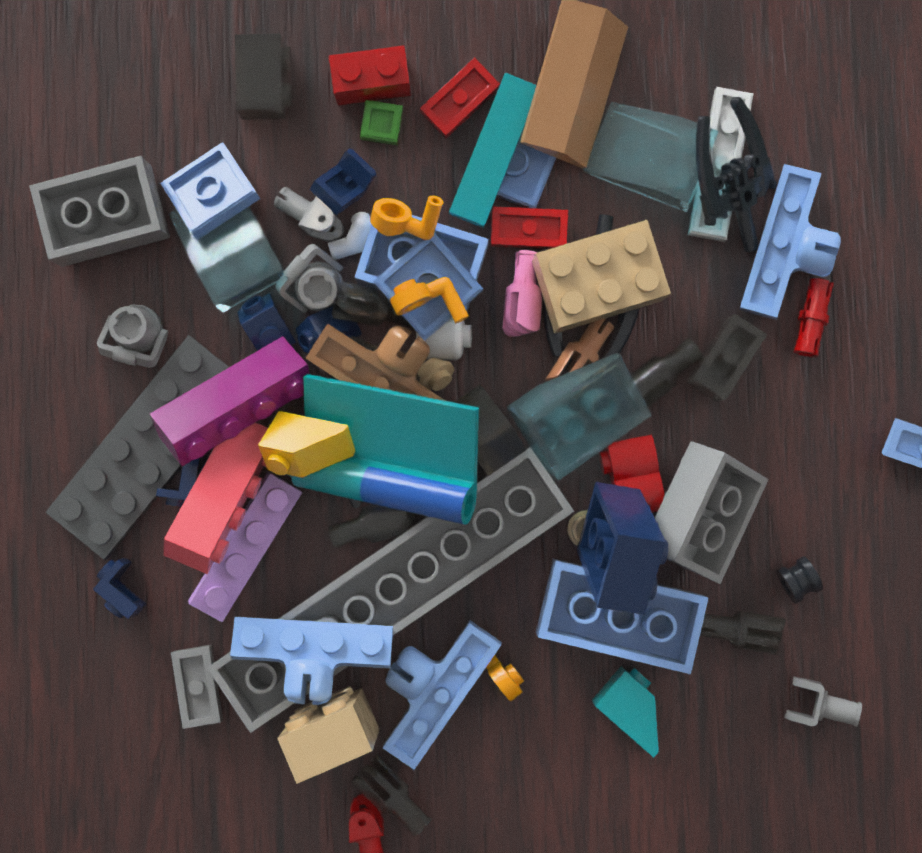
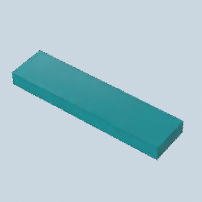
M508 73L504 74L449 210V215L484 228L525 127L537 85Z

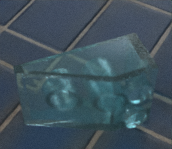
M611 101L592 146L587 165L583 167L582 171L687 212L699 185L696 167L697 123L683 117ZM710 128L711 154L716 145L719 132Z
M250 206L199 240H196L177 210L169 213L171 221L201 282L215 307L222 312L274 285L283 276L285 269Z
M618 353L542 383L507 406L528 445L544 468L558 481L652 416L621 355Z

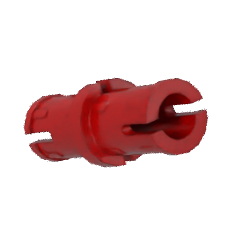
M811 278L809 280L806 302L803 310L799 311L798 320L801 322L793 351L795 354L816 358L819 355L824 326L828 325L830 319L827 312L834 283L829 282V280Z

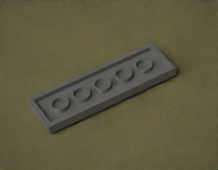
M188 335L45 513L102 559H108L157 499V488H165L182 468L159 438L150 413L226 370L229 366L192 336Z

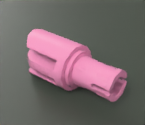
M520 250L515 253L514 280L510 286L506 287L502 326L504 334L509 337H518L540 330L543 296L541 288L537 285V277L532 264V260L537 253L535 251Z

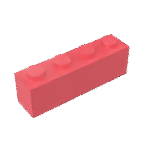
M255 422L240 431L234 438L227 439L214 447L164 538L165 557L205 574H208L214 562L221 563L229 546L226 538L230 530L237 531L244 519L246 509L242 507L246 499H254L260 488L262 478L258 476L266 465L258 444L268 427Z

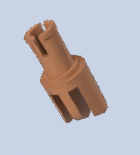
M605 319L590 323L579 341L569 342L545 379L552 384L571 358L570 365L557 384V389L565 392L574 382L581 369L586 367L569 394V397L575 401L599 366L600 360L597 353L609 334L614 330V326L609 321L606 325H602Z

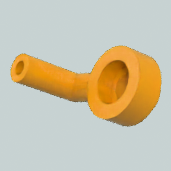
M437 196L428 197L422 221L411 217V209L405 203L392 198L379 199L373 205L370 222L378 232L386 236H395L407 232L423 240H430L434 236L443 200Z
M442 277L427 284L425 282L416 283L415 279L405 281L393 289L395 295L390 299L396 314L403 315L441 295L455 324L469 317L452 281L447 277Z
M494 655L486 669L502 693L511 702L523 693L519 685L524 680L511 663L505 667Z

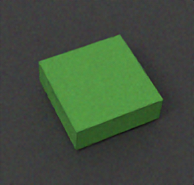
M366 100L360 139L398 145L403 105Z

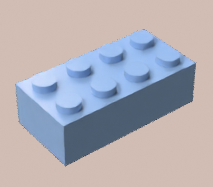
M553 559L536 634L538 638L691 674L708 597L657 584L655 598L648 601L645 615L597 608L582 565Z

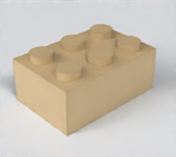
M648 220L538 252L532 260L554 334L661 302L671 294Z
M351 686L332 693L331 699L323 705H312V702L294 710L295 714L289 717L290 721L284 724L285 729L277 738L296 784L373 751L380 728L363 688L353 691Z

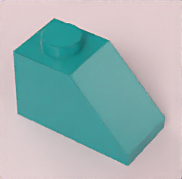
M621 666L595 695L592 702L595 707L654 758L659 752L655 696L647 689L651 682L637 669L633 668L629 673Z

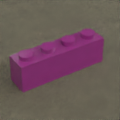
M282 336L150 413L157 434L179 464L184 466L190 461L202 457L207 451L225 440L234 438L240 431L258 420L267 418L275 410L288 402L304 395L303 377L306 374H310L308 364Z

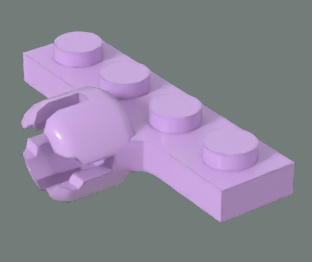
M267 472L255 498L251 499L245 508L246 513L237 531L230 530L226 538L229 546L220 564L214 562L208 574H204L188 600L189 605L223 622L302 494L300 489L271 472Z

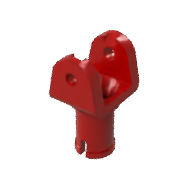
M368 794L357 795L350 804L349 843H358L360 853H384L380 839L381 836H384V818L372 796ZM364 804L366 807L361 808L360 805Z

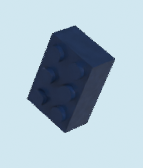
M595 482L577 547V553L597 608L645 615L648 601L653 600L657 592L656 575L659 565H663L666 562L668 542L665 540L659 524L650 510V505L647 504L640 489Z

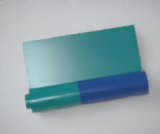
M306 374L303 377L305 416L348 425L356 451L352 457L303 478L289 475L294 486L466 525L469 523L475 510L477 498L478 407Z

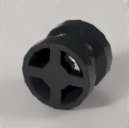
M805 556L798 558L795 565L790 568L782 567L776 570L783 589L794 604L803 601L804 595L809 592L818 593L823 590V584L817 571Z

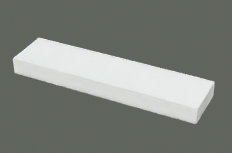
M716 87L714 90L710 111V147L714 176H720L722 172L721 167L725 163H730L734 158H742L746 137L730 105V101L734 97H741L751 111L753 93ZM697 182L688 235L725 242L728 236L732 211L727 212L729 216L726 219L716 218L714 226L705 225V217L700 200L701 192L699 182ZM722 189L718 190L720 196L722 195Z

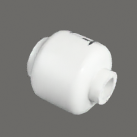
M451 318L425 341L430 348L427 359L435 357L443 360H458L461 358L464 348H471L472 325H465L464 321L455 324L453 318Z

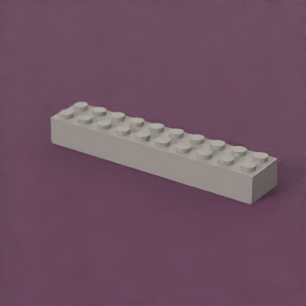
M529 447L477 483L476 506L468 524L463 525L432 517L425 518L279 619L393 626V635H395L569 516L574 510L531 447ZM230 651L208 666L207 669L251 733L294 704V702L288 701L284 694L286 667L281 662L232 659ZM348 666L337 667L333 676ZM307 682L306 695L310 693V682Z

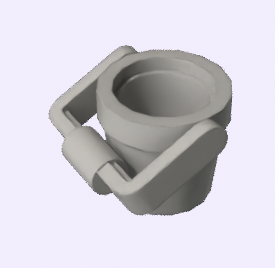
M310 244L283 271V276L276 283V290L284 299L303 313H306L309 309L322 311L336 305L342 297L344 282L340 272L344 267L320 247ZM316 254L326 261L310 263ZM293 282H295L297 298L286 291Z
M132 304L124 306L108 316L97 341L98 350L101 355L112 358L114 361L151 368L156 366L168 337V330L163 329L160 317L154 310L144 305ZM110 335L114 338L115 342L119 346H111L107 344ZM151 350H152V353H151L150 356H149V355H146V354H142V353H145V352H148V351H151Z

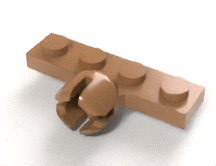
M328 324L306 356L307 360L341 381L446 401L416 380L417 372L428 357L430 348L418 336L407 354L400 349L412 332L401 326L392 327L375 351H371Z

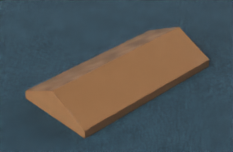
M577 0L561 1L520 140L521 144L582 169H587L628 30V26L608 9Z

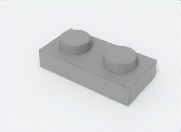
M212 645L171 652L182 728L221 723L223 715L218 684L207 669L208 666L214 663Z

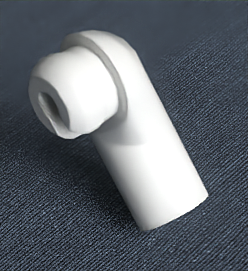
M355 213L351 218L352 225L347 237L328 243L333 259L338 260L363 252L371 228L370 215L368 213Z

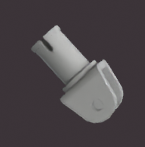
M284 187L279 191L280 194L285 196L286 200L276 196L274 207L300 221L298 226L307 235L326 242L339 240L344 233L343 223L317 196L310 202L291 191L288 187ZM334 227L335 230L333 232H330L329 230H331V228Z
M793 676V685L816 691L817 695L812 715L786 710L784 718L808 726H816L818 720L822 721V718L851 724L855 727L858 726L862 711L861 702H853L830 696L821 682Z

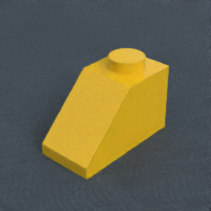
M278 411L258 444L267 470L278 475L287 474L300 478L350 458L356 451L348 425Z

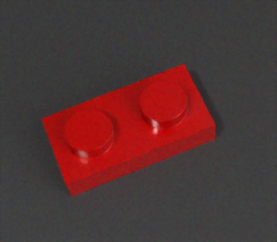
M474 57L420 108V113L447 139L498 91L500 83Z
M493 206L491 247L551 249L567 244L568 210Z

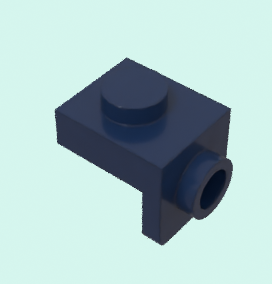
M350 148L344 152L336 166L314 180L309 190L337 216L364 196L376 176V171Z
M270 294L263 297L255 296L250 298L242 305V309L237 311L240 324L257 351L282 336L290 345L296 343L293 334L276 308Z
M345 301L308 316L296 328L298 342L304 352H310L328 324L352 340L357 339L363 334Z
M208 456L194 459L182 467L179 490L157 488L156 496L167 497L166 505L182 507L207 462Z
M127 558L118 559L116 562L110 560L96 576L100 581L93 590L106 600L104 606L118 618L125 616L127 619L137 616L146 606V603L118 580L132 564Z

